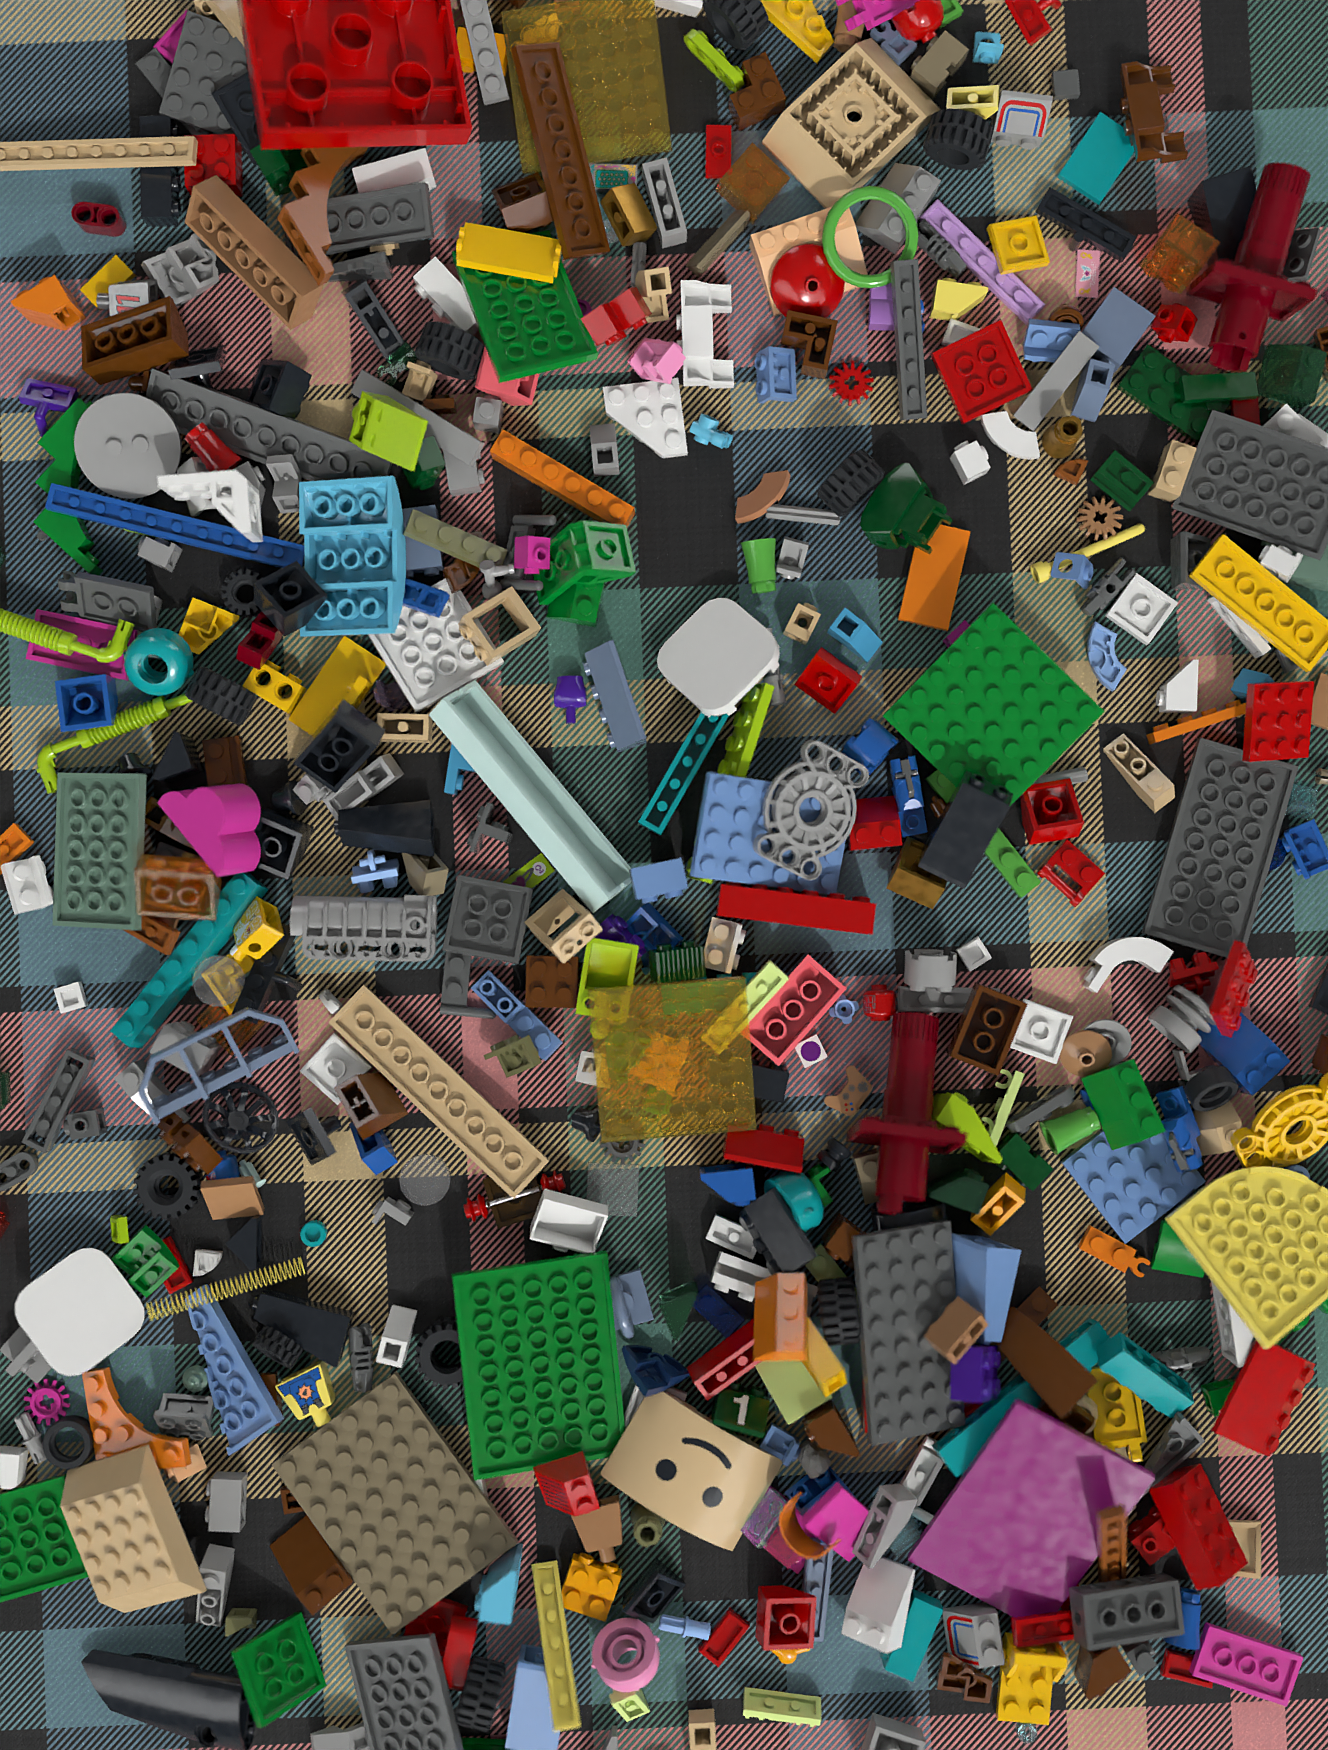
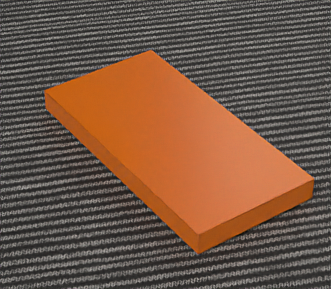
M940 524L927 544L933 550L931 554L914 547L898 620L939 630H948L971 531Z

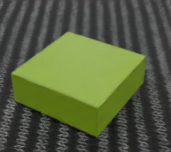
M120 1214L111 1216L112 1241L119 1244L128 1243L127 1216Z

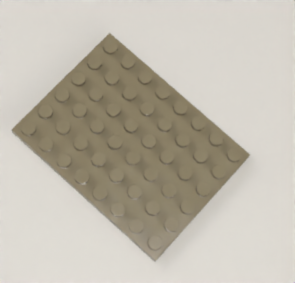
M397 1371L272 1464L275 1471L392 1635L518 1542L516 1536L485 1493L481 1491L470 1472Z

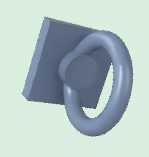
M641 1269L611 1276L610 1290L615 1331L621 1329L626 1338H631L634 1335L633 1325L654 1320Z

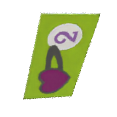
M540 853L504 880L503 883L533 888L555 870L543 854Z

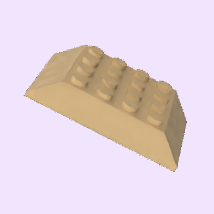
M149 1445L67 1470L60 1507L100 1603L127 1613L203 1593L207 1590Z

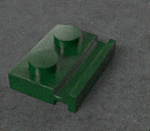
M1115 450L1090 479L1091 482L1128 512L1131 511L1154 484L1150 478Z

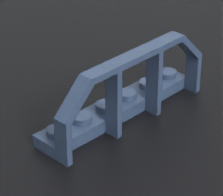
M246 1007L150 1055L138 1088V1094L154 1124L157 1125L160 1123V1118L200 1098L206 1100L209 1098L208 1094L245 1075L247 1078L251 1077V1072L292 1051L295 1054L300 1051L282 1017ZM247 1016L281 1026L284 1034L273 1038L271 1044L263 1048L258 1046L251 1049L245 1057H242L227 1026ZM222 1029L237 1058L227 1061L224 1067L217 1071L210 1070L205 1072L199 1079L184 1048ZM178 1051L194 1082H186L178 1086L176 1092L168 1096L163 1094L154 1098L151 1104L145 1091L155 1063Z

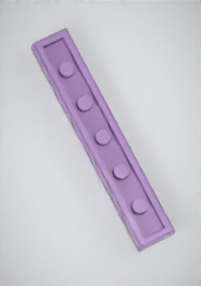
M938 199L920 216L919 221L926 220L941 237L947 240L951 247H954L960 254L959 257L967 265L966 267L1025 325L1028 324L1029 318L1033 319L1044 308L1045 304L1014 273L1000 275L995 255Z

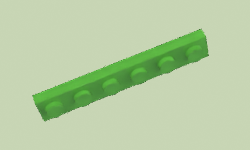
M937 769L926 778V781L947 804L956 787ZM998 828L984 854L1017 896L1022 898L1039 885L1041 881Z

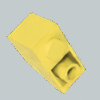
M952 278L937 280L933 292L930 318L950 321L951 318L959 319L984 300L988 287H984L978 282L958 283Z

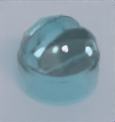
M1020 1722L1016 1724L1015 1731L1019 1740L1023 1743L1035 1741L1037 1737L1035 1724ZM1025 1727H1029L1030 1736L1026 1737Z

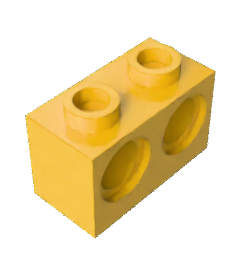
M269 660L260 670L253 668L243 687L291 715L307 690L301 686L303 680L291 673L287 677L279 673L281 667ZM264 673H269L271 676L270 682L266 685H261L260 677ZM286 686H291L293 689L292 695L289 698L282 697V690Z

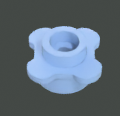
M842 994L836 1000L834 1006L829 1009V1014L831 1017H838L844 1024H849L852 1022L854 1012L859 1009V1005L856 1001L846 999V996ZM846 1007V1011L843 1012L841 1008Z

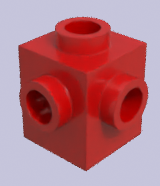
M1161 304L1153 319L1151 328L1163 342H1188L1198 318L1187 306L1182 304Z

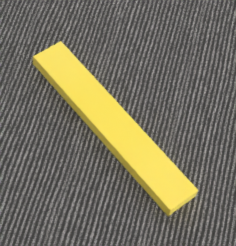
M555 1560L532 1564L553 1732L579 1728L580 1719L558 1563Z

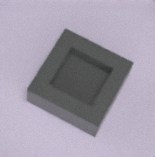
M1078 69L1052 72L1053 100L1078 99L1080 95Z

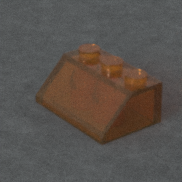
M141 855L134 869L137 915L216 920L221 876L217 877L203 859Z

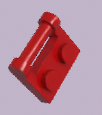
M1068 839L1064 840L1036 872L1041 878L1045 877L1069 899V903L1073 907H1076L1084 899L1086 894L1105 874ZM1054 865L1080 886L1077 892L1051 870Z

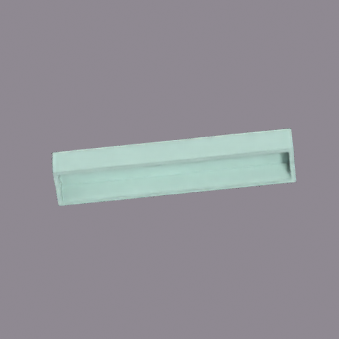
M476 680L463 686L459 691L456 690L444 697L429 716L592 913L631 883L629 873L631 867Z

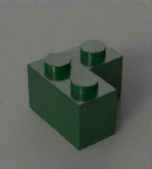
M259 144L249 151L276 197L280 194L285 195L292 191L289 184L295 172L308 167L300 154L302 148L261 149Z

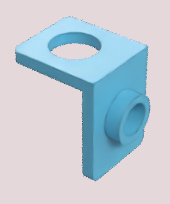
M976 32L973 62L998 64L1004 49V44H1000L999 33ZM988 39L991 40L993 43H986L981 41Z

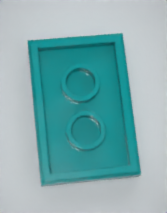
M1100 112L1057 178L1099 205L1134 153L1129 136L1124 134V127Z

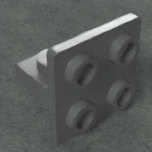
M1319 228L1294 231L1288 249L1289 254L1282 273L1283 276L1288 278V281L1306 282L1321 234Z
M487 802L485 807H480L476 818L479 821V825L476 831H471L467 841V845H470L469 851L479 854L485 836L510 844L513 834L508 832L509 827L492 821L496 810L495 805Z
M163 1393L160 1409L154 1410L153 1415L161 1434L177 1438L179 1436H189L194 1440H204L205 1437L212 1438L213 1436L211 1422L215 1406L212 1396Z

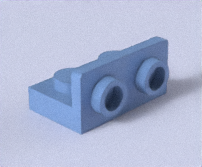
M1029 318L1023 341L1024 359L1032 362H1055L1077 332L1080 331V324Z
M768 346L759 351L754 362L757 369L755 390L758 395V403H765L769 400L784 402L797 400L795 349Z

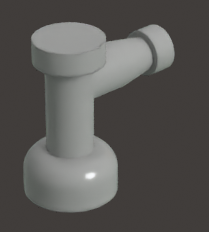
M484 560L480 563V571L484 573L485 583L482 586L483 596L491 599L503 592L501 584L495 581V577L508 573L514 574L513 563L495 566L492 560Z

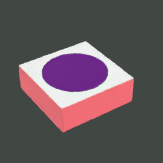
M817 1034L800 1041L795 1047L804 1068L828 1057Z

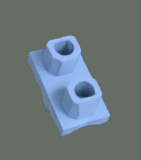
M372 849L367 851L368 858L359 859L360 865L352 867V884L357 883L361 893L373 891L375 887L373 880L382 879L384 888L388 889L397 886L398 858L386 860L385 855L376 856Z

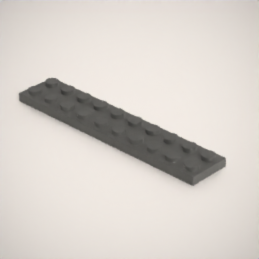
M158 368L151 370L146 397L160 404L171 415L179 432L187 435L194 427L203 422L234 453L266 464L267 456L292 454L300 470L301 478L309 481L389 476L392 462L359 448L347 438L293 418L278 415L255 404L185 378L171 380L168 372Z

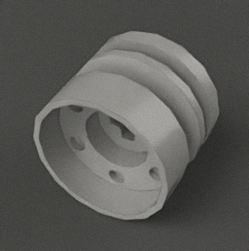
M1176 985L1172 990L1176 997L1172 995L1165 997L1172 1009L1169 1010L1164 1006L1158 1005L1148 1017V1020L1172 1043L1187 1053H1191L1202 1041L1199 1034L1195 1031L1196 1028L1209 1033L1211 1028L1206 1022L1212 1025L1216 1024L1209 1013L1210 1006L1194 992Z

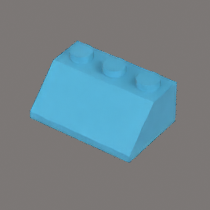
M518 1543L489 1566L487 1575L482 1576L475 1611H480L479 1621L511 1625L518 1591L523 1544Z

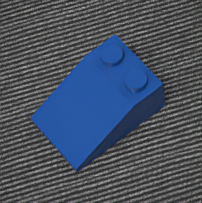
M1241 1012L1239 1015L1242 1017L1240 1028L1238 1031H1234L1232 1038L1221 1035L1216 1025L1207 1022L1211 1031L1209 1033L1201 1030L1197 1031L1202 1040L1199 1045L1218 1066L1228 1068L1238 1088L1245 1094L1253 1096L1290 1062L1277 1045Z

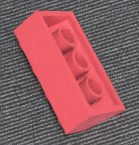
M808 954L788 976L789 980L740 1031L778 1066L847 989Z

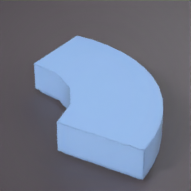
M1095 621L1087 639L1088 661L1094 675L1101 684L1110 691H1114L1127 668L1119 662L1115 654L1114 643L1117 634Z

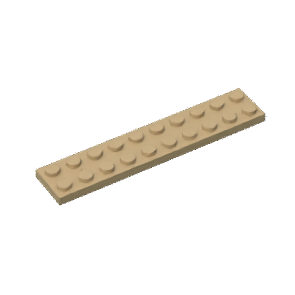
M363 985L328 1022L513 1199L550 1161L366 985Z

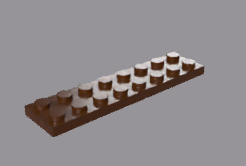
M559 42L515 45L511 48L563 259L568 260L606 254L610 252V247Z

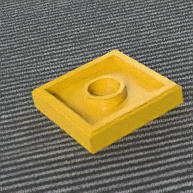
M1037 215L992 223L987 227L1000 275L1045 267L1050 263Z

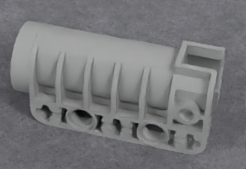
M295 895L291 905L290 935L303 936V953L310 959L406 962L429 960L435 955L437 946V897L424 895H404V898ZM418 921H419V923H420V928H419V929H418V927H417V922H418ZM343 942H346L348 945V952L346 954L341 950ZM395 942L400 946V953L397 956L392 952V945ZM316 945H329L328 950L316 949ZM360 946H381V951H360ZM422 946L426 948V953L410 952L411 947Z

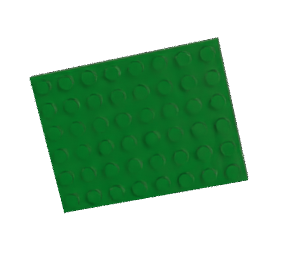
M600 1251L452 1274L474 1481L534 1471L533 1467L581 1451H583L586 1461L609 1458L625 1430L613 1303L610 1290L608 1253Z

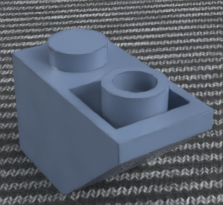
M1090 359L1080 373L1070 416L1092 422L1096 421L1109 392L1115 365Z

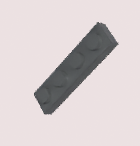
M154 48L136 62V65L163 98L171 67L157 49ZM182 123L191 135L212 134Z

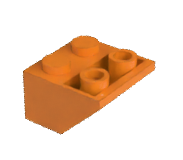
M55 275L43 278L37 286L30 290L21 291L15 299L10 301L31 323L63 331L86 319L73 294Z

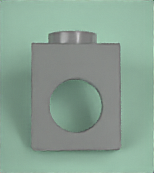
M1172 1050L1178 1073L1182 1080L1189 1081L1198 1072L1214 1067V1065L1188 1071L1183 1050Z

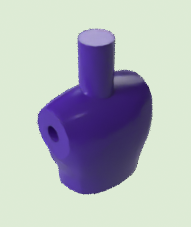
M582 676L557 677L554 690V706L566 709V724H576V708L587 706V692Z

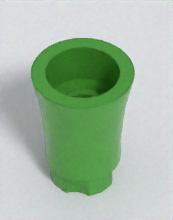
M775 538L750 540L741 543L752 594L776 591Z
M1090 1106L1040 1122L1043 1137L1055 1155H1058L1077 1141L1091 1135L1092 1132L1099 1130L1101 1127L1095 1111Z

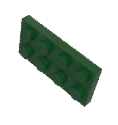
M1147 345L1119 383L1117 389L1198 445L1212 410L1223 413L1230 402L1182 403L1178 379L1181 376L1191 374L1150 345Z

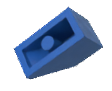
M349 1123L361 1160L375 1175L398 1163L392 1144L383 1129L363 1140L354 1123Z

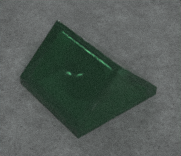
M694 1281L659 1295V1307L673 1340L677 1342L698 1294L697 1283Z

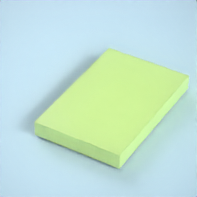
M761 1361L755 1366L788 1425L833 1398L832 1395L825 1398L801 1361Z

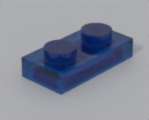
M708 1283L689 1301L726 1338L744 1321V1317Z

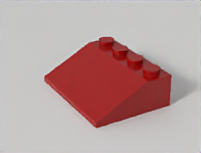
M1256 1340L1211 1431L1259 1454L1270 1456L1279 1445L1278 1438L1282 1430L1286 1429L1291 1421L1290 1414L1293 1408L1302 1399L1301 1392L1305 1384L1309 1383L1314 1375L1313 1368L1315 1363L1275 1343L1269 1349H1263Z

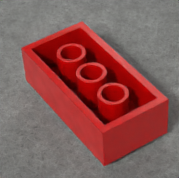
M1201 1464L1178 1468L1149 1489L1196 1590L1222 1586L1248 1564L1245 1554Z

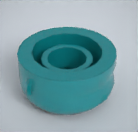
M151 628L142 632L132 641L127 651L123 653L125 672L129 680L136 688L149 695L162 696L173 693L181 688L185 681L194 674L192 670L194 659L188 643L176 632L169 629ZM148 655L161 657L166 662L168 671L158 672L149 665Z
M783 1170L764 1182L765 1193L775 1187L777 1188L804 1234L810 1228L817 1227L821 1223L824 1214L821 1197L812 1181L802 1172Z

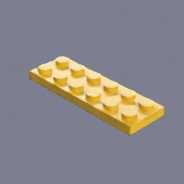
M1224 534L1218 537L1188 575L1305 672H1310L1328 649V619Z

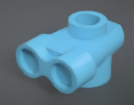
M701 414L698 421H693L689 431L695 434L694 440L706 445L711 442V444L721 449L723 447L728 448L733 438V435L717 430L720 421L706 414Z

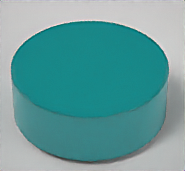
M319 1220L307 1222L301 1229V1240L309 1247L321 1245L327 1238L325 1224Z

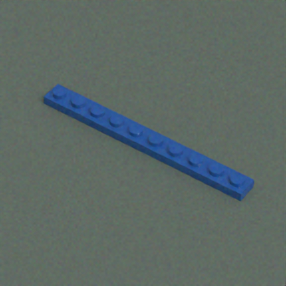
M51 483L45 506L49 511L281 568L295 561L303 567L305 560L304 545L264 535L263 542H252L236 528Z

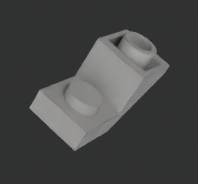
M363 1722L346 1729L333 1725L310 1734L312 1750H370Z

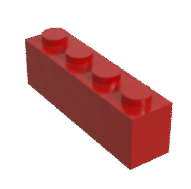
M754 1319L686 1367L693 1383L707 1401L761 1362L753 1360Z

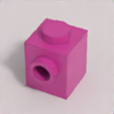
M535 536L515 537L514 568L524 569V574H539V570L550 569V538Z

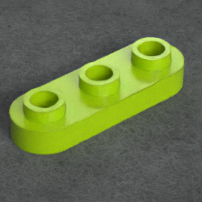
M691 29L684 36V42L689 50L732 92H738L744 86L742 70L736 65L732 66L726 60L723 51L719 48H714L701 30Z

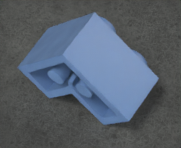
M681 858L629 870L635 900L642 899L643 904L657 901V895L665 894L666 899L683 895L682 890L688 888Z

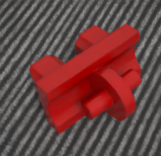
M1205 951L1191 957L1194 965L1192 968H1186L1183 958L1171 960L1168 964L1170 977L1167 981L1169 986L1174 987L1184 984L1183 987L1185 989L1193 990L1198 996L1204 994L1203 987L1211 985L1208 977L1214 976L1215 970L1219 969L1217 962H1211Z

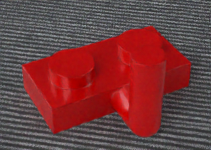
M1004 0L1030 46L1053 30L1043 10L1049 6L1053 9L1060 8L1061 0H1039L1038 2L1036 0Z

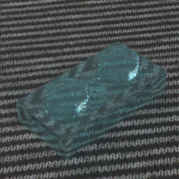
M770 1488L740 1531L757 1548L762 1549L778 1527L780 1512L788 1502L776 1490Z

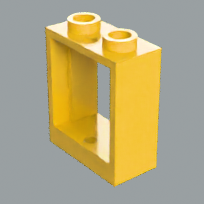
M808 1317L807 1361L801 1362L826 1398L847 1384L844 1368Z

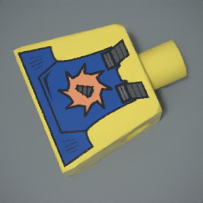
M320 1360L281 1379L275 1386L298 1420L312 1415L317 1427H321L331 1420L326 1407L334 1402L335 1393L326 1362Z

